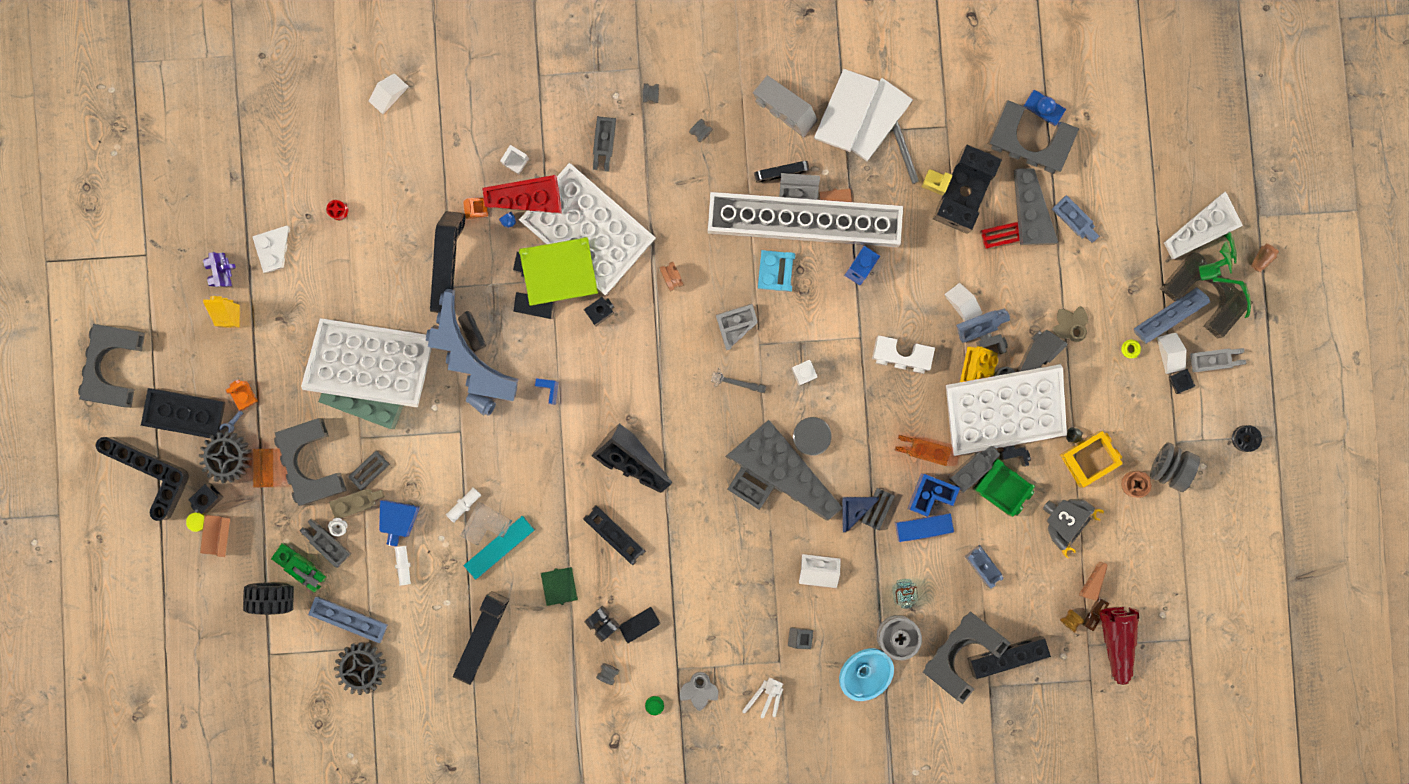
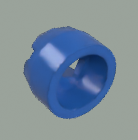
M509 212L499 219L501 224L507 228L513 227L516 223L513 212Z

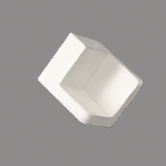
M510 145L500 162L519 175L529 158L525 153Z

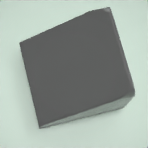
M791 627L789 630L788 646L795 649H811L813 630Z

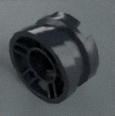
M1239 426L1233 431L1232 443L1239 451L1252 452L1260 447L1262 434L1254 426ZM1245 435H1249V436H1250V437L1248 438V441H1249V442H1245V441H1244V436H1245Z

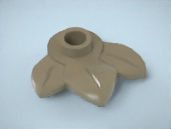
M1079 306L1074 313L1065 309H1059L1057 313L1059 325L1053 328L1056 336L1062 339L1069 338L1074 342L1082 341L1087 334L1085 326L1088 322V316L1084 308ZM1074 329H1078V330H1079V335H1078V336H1075V335H1074V333H1073Z

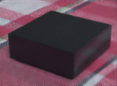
M1188 369L1169 376L1176 394L1195 387Z

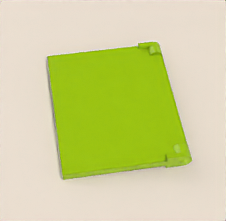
M588 237L519 249L530 306L598 294Z

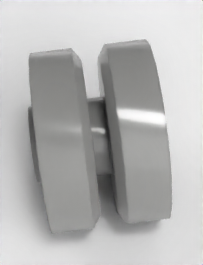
M903 615L887 617L880 623L877 629L876 639L879 647L888 657L894 660L912 658L921 647L922 635L920 629L911 619ZM898 634L902 635L900 640L895 639L898 638Z

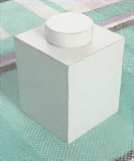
M810 360L791 368L799 386L817 378Z

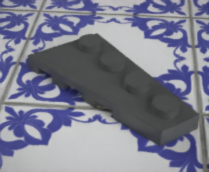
M1015 169L1014 182L1020 245L1057 244L1058 240L1035 169Z

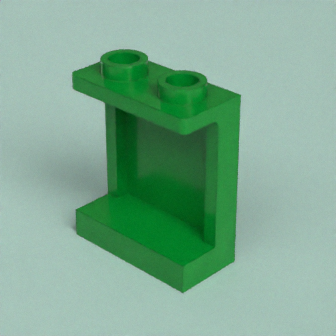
M996 459L991 464L992 468L979 479L972 490L1008 516H1018L1023 510L1022 504L1024 501L1029 500L1033 496L1035 485L1027 482L1005 466L1002 461Z

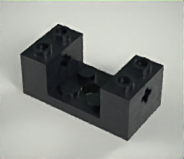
M966 145L959 155L951 174L952 178L939 202L933 220L966 234L971 232L980 212L978 210L990 181L996 176L1002 159ZM961 187H968L970 189V195H961Z

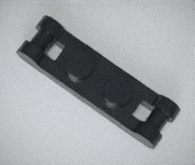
M595 505L592 508L593 511L589 515L586 514L583 520L631 565H634L637 562L636 559L640 555L643 556L646 550L604 513L601 508ZM598 516L603 519L599 524L594 521ZM630 546L635 549L631 554L626 551Z

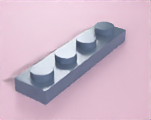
M1195 288L1135 327L1134 332L1147 344L1210 303L1209 297L1199 288Z
M318 596L315 597L308 614L377 643L382 642L388 627L386 623Z

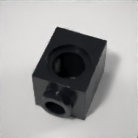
M207 483L188 500L192 503L191 507L195 512L203 514L208 513L223 498V495L211 483ZM203 495H206L208 497V503L206 505H204L201 501Z

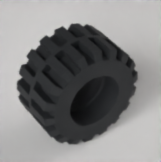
M274 582L252 583L244 586L243 611L258 615L285 614L293 611L294 586L287 583Z

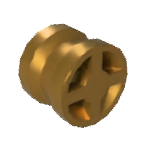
M1071 609L1067 611L1065 617L1060 619L1073 633L1077 631L1079 625L1085 622Z

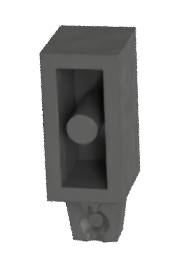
M993 446L988 447L981 453L976 452L955 470L948 479L956 487L960 488V492L964 493L992 468L991 464L1000 455Z

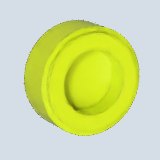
M197 512L190 514L186 520L188 529L193 532L202 531L205 515Z

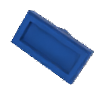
M1036 90L1031 92L1023 105L1027 110L1053 126L1058 124L1066 111L1064 107L1057 104L1051 97H1046Z

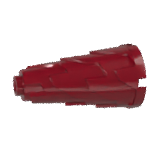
M1124 607L1102 609V612H1099L1104 642L1106 643L1110 661L1111 675L1114 677V681H1117V684H1129L1133 677L1140 618L1139 610L1129 607V612L1124 610Z

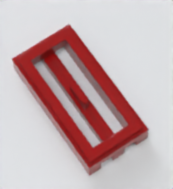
M1018 222L980 231L985 249L1020 241ZM1015 228L1013 231L986 237V233ZM1016 234L1017 238L999 241L991 244H988L987 242L988 240H993Z

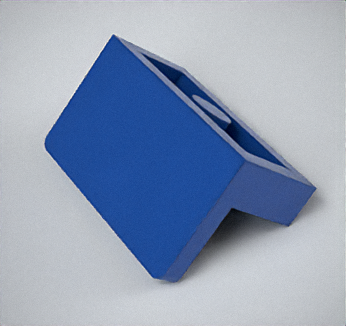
M536 378V387L550 389L548 404L556 405L559 382Z

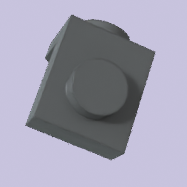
M991 333L980 336L981 340L976 342L977 346L983 348L996 344L999 354L1007 352L1008 344L1005 337L1002 338L1001 334L993 337Z

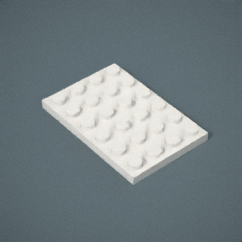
M569 163L557 176L562 214L526 211L519 221L546 244L588 237L597 289L606 296L656 238Z
M320 318L301 387L302 390L418 407L432 348L428 347L429 341H426V334Z
M1061 364L946 385L951 445L954 456L984 451L990 446L1000 448L1067 435L1063 367Z

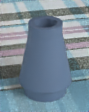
M469 393L466 398V402L483 416L491 415L496 406L492 398Z

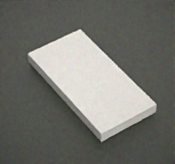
M843 69L815 134V140L850 152L878 88L879 81Z
M881 78L851 150L868 162L913 99Z

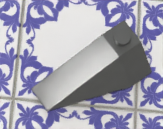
M1039 330L1031 338L1033 342L1029 345L1016 372L1042 368L1043 364L1050 363L1068 344L1048 330L1042 332Z

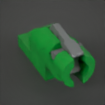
M281 543L271 560L283 567L286 573L314 593L321 588L318 583L326 581L327 577L314 567L315 564L285 543Z

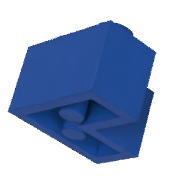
M921 473L907 509L928 517L935 500L953 506L960 488Z

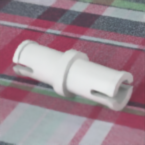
M472 487L462 499L459 498L457 500L458 503L446 513V516L455 523L465 511L468 512L470 510L469 507L482 495Z
M407 546L394 547L397 563L395 569L398 571L399 586L411 584L409 572L411 564L408 563Z

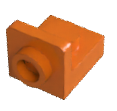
M236 380L229 384L230 388L226 389V392L231 394L239 411L258 402L247 381Z

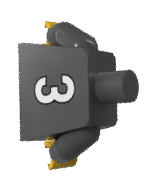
M1081 499L1062 500L1058 506L1049 500L1043 507V510L1050 514V517L1047 519L1050 537L1068 559L1067 551L1076 552L1071 545L1091 519L1100 521L1096 517L1097 512L1104 514L1103 510L1095 509L1094 506Z

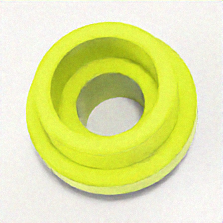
M1130 339L1122 344L1121 352L1126 358H1136L1141 352V346L1136 340ZM1128 346L1133 347L1132 353L1128 351Z

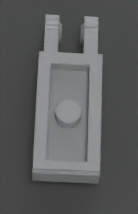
M1244 348L1191 353L1192 372L1244 365L1246 360L1242 359L1232 362L1231 354L1244 353Z

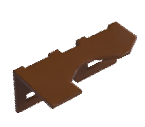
M1099 597L1091 607L1082 625L1094 631L1100 621L1098 615H1100L1099 611L1102 612L1101 608L1104 604H1106L1105 609L1110 603Z

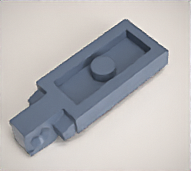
M1067 195L1052 208L1077 236H1080L1082 239L1086 237L1091 243L1099 237L1093 230L1095 227L1093 221Z
M1004 308L957 324L960 341L965 343L998 330L997 327L1000 324L1010 321L1009 313Z

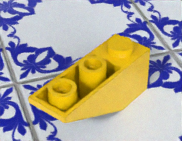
M210 296V300H203L214 326L220 328H240V305L234 303V300H228V298H222V296Z

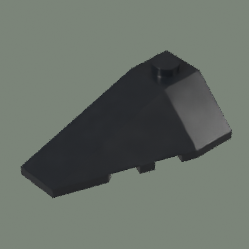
M620 423L607 434L591 455L605 467L611 470L613 468L618 469L626 477L630 475L637 478L640 484L659 493H662L672 484L670 478L638 438Z

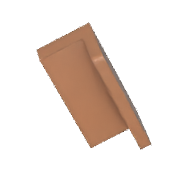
M205 515L200 547L201 554L225 557L230 524L229 517Z

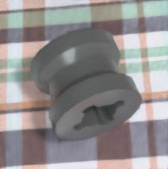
M644 83L643 103L648 101L659 102V84L651 86L648 83Z
M700 119L690 129L689 133L695 135L697 141L701 143L709 136L713 129L705 125L703 119Z
M602 663V670L597 674L596 678L606 684L614 685V678L619 674L620 670L609 664Z

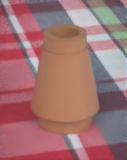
M1266 243L1264 246H1261L1251 267L1261 272L1277 258L1276 255L1279 251Z

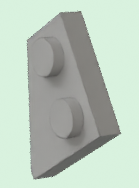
M753 304L716 314L726 350H730L746 332L758 323Z

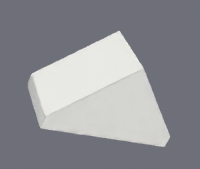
M392 74L377 83L369 102L384 114L409 86L396 74Z
M961 283L944 294L964 322L983 313L975 296Z
M1177 333L1157 337L1165 373L1169 374L1185 370L1186 348Z

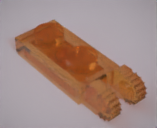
M903 435L898 436L900 441L910 442L912 446L910 450L896 446L895 451L947 466L952 448L915 437L913 439Z

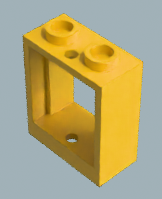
M1097 431L1059 454L1080 488L1088 486L1123 464L1120 460L1122 459L1120 452L1112 447V439L1106 432ZM1100 439L1113 463L1086 478L1073 454Z

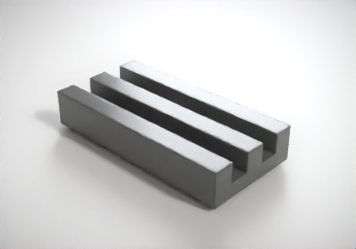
M376 450L348 477L362 491L390 463ZM377 457L378 460L356 480L354 477ZM382 462L383 465L361 485L360 482Z
M876 488L873 497H878L879 493L882 496L871 521L868 522L867 519L873 506L866 512L861 523L876 530H880L895 497L879 488ZM887 496L889 497L877 525H875L874 522Z

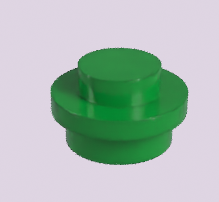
M651 696L646 700L645 709L650 715H659L664 710V701L658 696Z

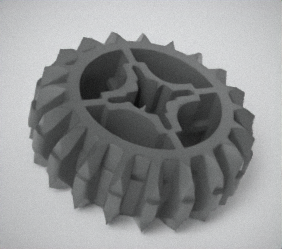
M225 431L224 435L222 432H217V439L211 435V441H204L207 447L202 446L200 449L204 451V454H199L198 456L204 458V461L199 462V464L206 466L202 471H209L207 474L208 478L214 476L215 482L221 480V483H226L228 480L229 483H232L234 478L237 480L241 479L240 473L246 475L247 472L244 467L250 468L251 465L247 461L252 460V457H247V454L252 451L251 449H245L249 444L248 442L242 444L243 437L237 438V433L231 435L228 431ZM223 442V446H221L220 451L216 454H213V451L216 448V446ZM230 443L237 448L239 455L233 453ZM226 455L228 457H233V459L226 460L223 458H219L218 456ZM212 460H216L219 463L221 471L214 466ZM239 461L235 469L228 473L232 462Z
M360 642L358 647L353 643L351 644V649L345 647V653L340 652L338 654L341 659L335 660V663L340 665L334 667V671H339L335 678L341 677L342 679L338 682V685L345 683L344 690L346 691L350 687L351 694H354L356 689L358 695H362L363 690L366 694H369L370 688L375 691L377 689L376 684L381 685L383 683L380 678L386 677L381 672L387 670L386 666L381 665L386 662V659L380 660L379 657L383 653L376 654L377 647L370 650V643L366 644L365 648L363 642ZM359 653L367 655L372 661L366 662ZM353 655V667L346 670L347 661ZM359 666H360V667H361V666H363V667L368 666L367 668H365V669L362 671V673H361V671H358V670L353 671V670H355V669H356L357 667H359ZM375 667L374 677L368 682V670ZM349 676H356L362 684L354 682Z

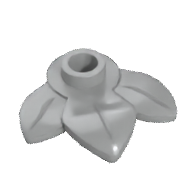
M703 672L695 673L691 677V681L685 683L680 691V700L686 701L691 699L698 711H701L706 706L708 699L718 700L717 687L710 683L708 675ZM702 678L704 683L702 685L697 684V679Z

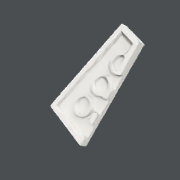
M1224 192L1168 238L1164 244L1171 259H1175L1243 225L1227 193Z

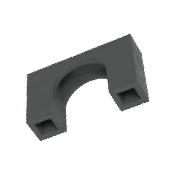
M1009 100L1005 101L988 142L991 145V149L999 153L1002 150L1009 152L1008 156L1017 160L1020 157L1027 160V164L1037 167L1038 164L1044 166V171L1052 174L1061 172L1079 128L1062 121L1058 122L1052 139L1046 148L1038 152L1028 151L1020 145L1017 139V127L1026 107Z
M93 324L89 331L90 343L85 352L87 358L86 365L82 369L83 381L78 389L79 400L125 408L132 407L135 389L108 383L101 373V361L106 353L116 348L142 352L145 333Z
M317 418L275 432L274 442L276 447L280 448L282 454L280 461L283 467H286L288 473L286 474L288 484L292 485L294 491L292 492V498L295 503H298V506L347 491L341 473H335L314 480L306 477L298 466V455L305 445L329 437L323 418Z
M971 611L962 618L961 624L950 633L949 639L944 645L939 647L935 657L926 664L923 670L925 675L961 704L967 700L974 691V688L960 678L955 671L954 661L959 650L969 644H979L1000 658L1011 644Z

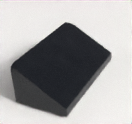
M516 292L513 312L551 319L554 302L530 306L528 294Z
M469 311L464 312L458 317V321L472 350L476 352L486 347V342L472 313Z
M649 607L622 623L619 629L628 644L659 626L661 622L653 608Z

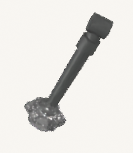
M719 368L717 372L713 371L711 382L714 383V387H717L722 382H726L765 394V385L726 378Z

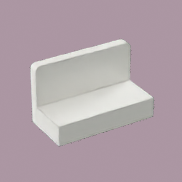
M802 554L799 584L837 588L840 576L839 558Z

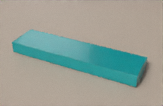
M521 516L463 566L475 580L478 579L535 531V529L524 516Z

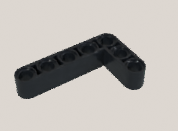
M445 211L436 225L430 312H441L442 305H439L441 293H444L447 289L454 290L457 239L465 226V213Z
M115 437L99 438L95 445L99 453L163 481L149 513L150 517L155 521L171 518L189 480L188 472L177 465ZM106 441L110 442L109 450L105 448ZM124 449H127L128 456L126 458H124L122 455V451ZM142 456L146 460L144 466L140 464V458ZM159 464H161L163 467V472L161 474L157 472V466ZM176 472L181 476L179 482L174 479ZM168 490H171L173 494L170 500L166 496ZM160 507L164 509L163 517L158 514Z
M493 591L485 596L479 610L481 615L456 667L453 678L471 685L508 605L509 598Z

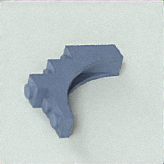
M447 289L440 296L439 305H442L441 312H438L436 320L439 326L433 325L426 333V341H429L428 347L451 351L446 356V364H449L448 370L471 374L467 375L465 385L468 387V393L514 401L519 379L504 375L490 368L468 347L461 335L456 320L454 307L455 290Z

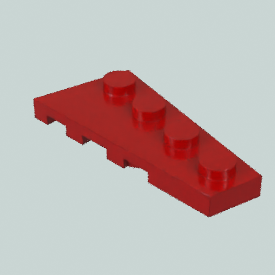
M556 175L482 188L484 205L488 208L562 214Z

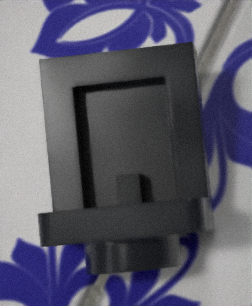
M1015 445L1003 447L1004 451L999 452L1001 460L1019 456L1023 467L1029 466L1028 461H1031L1030 453L1025 447L1015 448Z

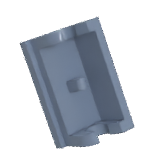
M980 545L964 556L988 588H993L997 581L1003 580V575Z

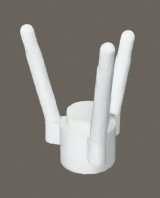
M770 677L768 681L764 680L762 686L742 712L746 713L763 690L766 689L765 693L769 694L760 717L764 718L770 702L775 696L772 716L776 717L780 696L783 691V683Z

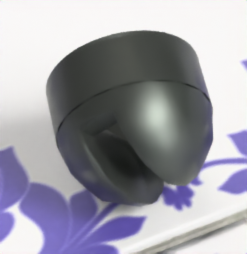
M1071 427L1067 431L1066 439L1071 443H1079L1083 439V432L1078 428Z

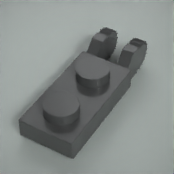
M597 116L593 147V170H598L599 156H606L604 169L609 172L613 154L616 118Z
M310 519L308 521L309 525L317 531L315 536L304 527L299 531L334 567L338 568L351 553L325 528H322L315 520Z

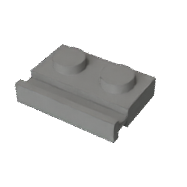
M781 173L779 197L817 200L820 176Z

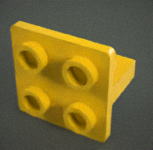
M967 346L960 382L993 377L995 367L998 364V353L977 346V348Z

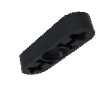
M801 161L754 172L756 183L780 179L781 173L803 174L809 172L810 168L808 161Z

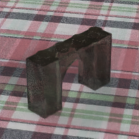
M1195 252L1189 254L1161 286L1160 290L1173 301L1180 300L1193 283L1201 280L1199 266L1208 264L1205 262V257ZM1213 279L1204 280L1211 283L1217 289L1220 301L1217 310L1203 327L1217 339L1222 338L1247 310V299L1242 290L1239 291L1233 283L1213 282Z

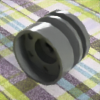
M1167 442L1155 457L1150 477L1155 481L1159 480L1162 484L1169 480L1170 488L1184 492L1191 485L1197 474L1200 457L1189 451L1181 454L1182 450L1180 447H1174V444Z

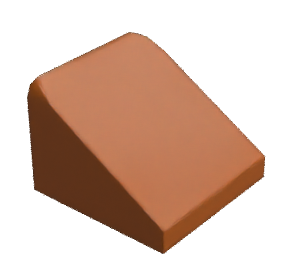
M467 198L463 201L465 219L488 217V209L484 205V198Z

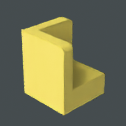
M930 169L921 187L943 196L952 175L946 172L942 175Z

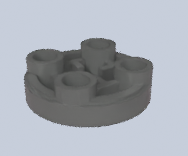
M808 417L801 420L793 432V441L796 448L806 455L823 453L829 447L832 439L828 424L816 417Z

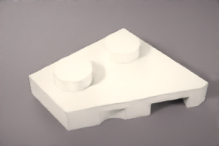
M289 226L252 236L263 273L266 274L284 268V255L288 245L286 244L288 233H290Z

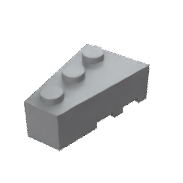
M768 75L753 92L756 98L755 102L760 107H766L773 116L781 119L803 138L818 121L810 104Z

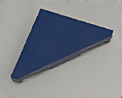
M842 497L843 533L848 532L879 500V497Z

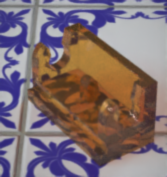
M253 449V488L274 487L273 449Z

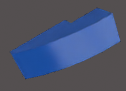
M951 513L895 522L898 542L954 532Z

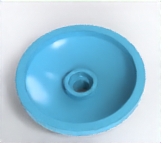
M875 648L864 649L855 653L845 662L840 671L839 684L841 690L848 698L855 701H867L879 696L892 681L894 675L893 662L884 651Z

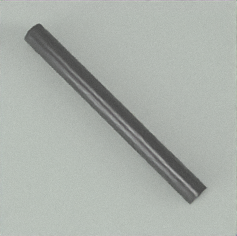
M897 121L892 129L911 182L915 184L919 182Z

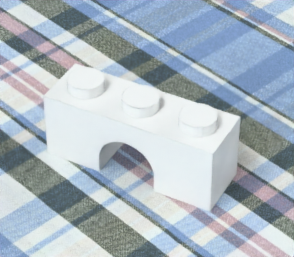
M879 335L876 337L872 359L876 360L877 364L887 366V363L895 364V368L906 370V367L914 368L913 372L922 374L925 371H930L935 348L915 344L911 355L903 357L896 350L897 339Z

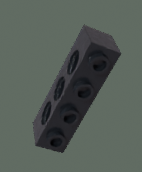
M1037 636L1009 645L1000 658L988 651L968 657L967 659L973 677L980 679L1049 658L1051 655L1046 639L1042 636Z

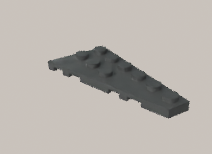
M770 420L766 421L725 456L738 463L745 470H749L756 477L775 489L784 492L794 501L803 504L826 521L830 520L842 509V506Z

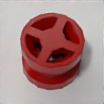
M332 200L326 207L327 214L338 221L345 219L349 212L347 205L340 200Z

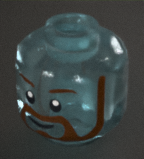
M911 579L897 580L896 584L892 586L894 603L900 605L901 608H911L918 601L917 585Z

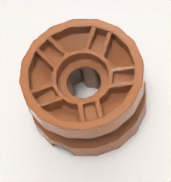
M673 261L666 267L664 265L659 267L670 292L677 286H684Z
M1141 471L1126 473L1121 482L1124 493L1134 498L1148 495L1152 487L1149 475ZM1134 481L1139 482L1140 485L1138 488H1134Z

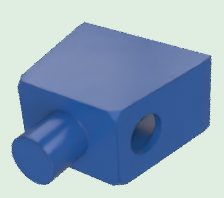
M864 245L844 276L860 286L880 258V255Z
M388 500L380 501L379 531L388 533L387 545L398 546L400 536L407 537L410 535L420 509L419 506Z

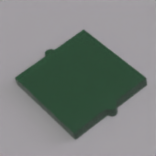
M572 567L555 568L553 571L541 573L547 606L555 604L564 605L566 602L578 600Z

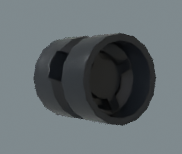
M603 605L584 621L590 630H595L594 635L600 642H603L620 627L614 618H609L610 613Z

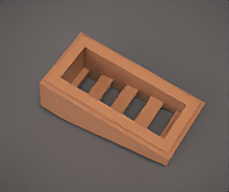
M1099 562L1080 591L1079 596L1095 601L1098 600L1108 567L1106 563Z

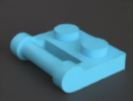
M761 250L758 289L792 292V266L796 254ZM780 259H785L783 285L777 284Z

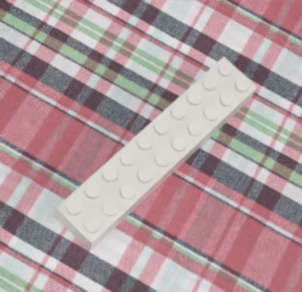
M711 192L708 234L898 247L901 244L903 206Z

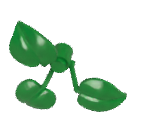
M1228 232L1224 236L1229 241L1230 247L1228 242L1225 241L1219 251L1224 256V259L1199 266L1202 281L1213 279V282L1239 284L1247 299L1248 307L1244 317L1247 318L1251 312V298L1246 283L1239 280L1218 278L1221 275V266L1228 264L1230 274H1232V259H1234V264L1237 263L1234 238L1231 232Z

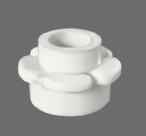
M334 518L328 524L330 533L334 536H341L347 531L348 525L341 518Z

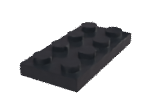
M148 388L140 426L210 438L213 435L217 439V432H220L225 402Z

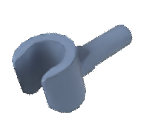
M239 411L230 422L222 424L220 430L227 426L229 433L234 432V425L243 412Z

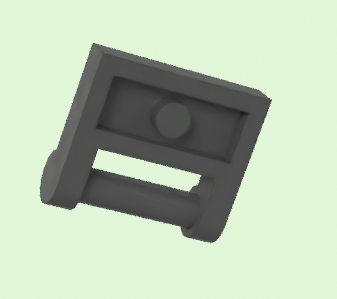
M741 467L727 490L760 510L774 487L756 477L749 470ZM747 472L766 484L767 488L765 491L744 478V473Z

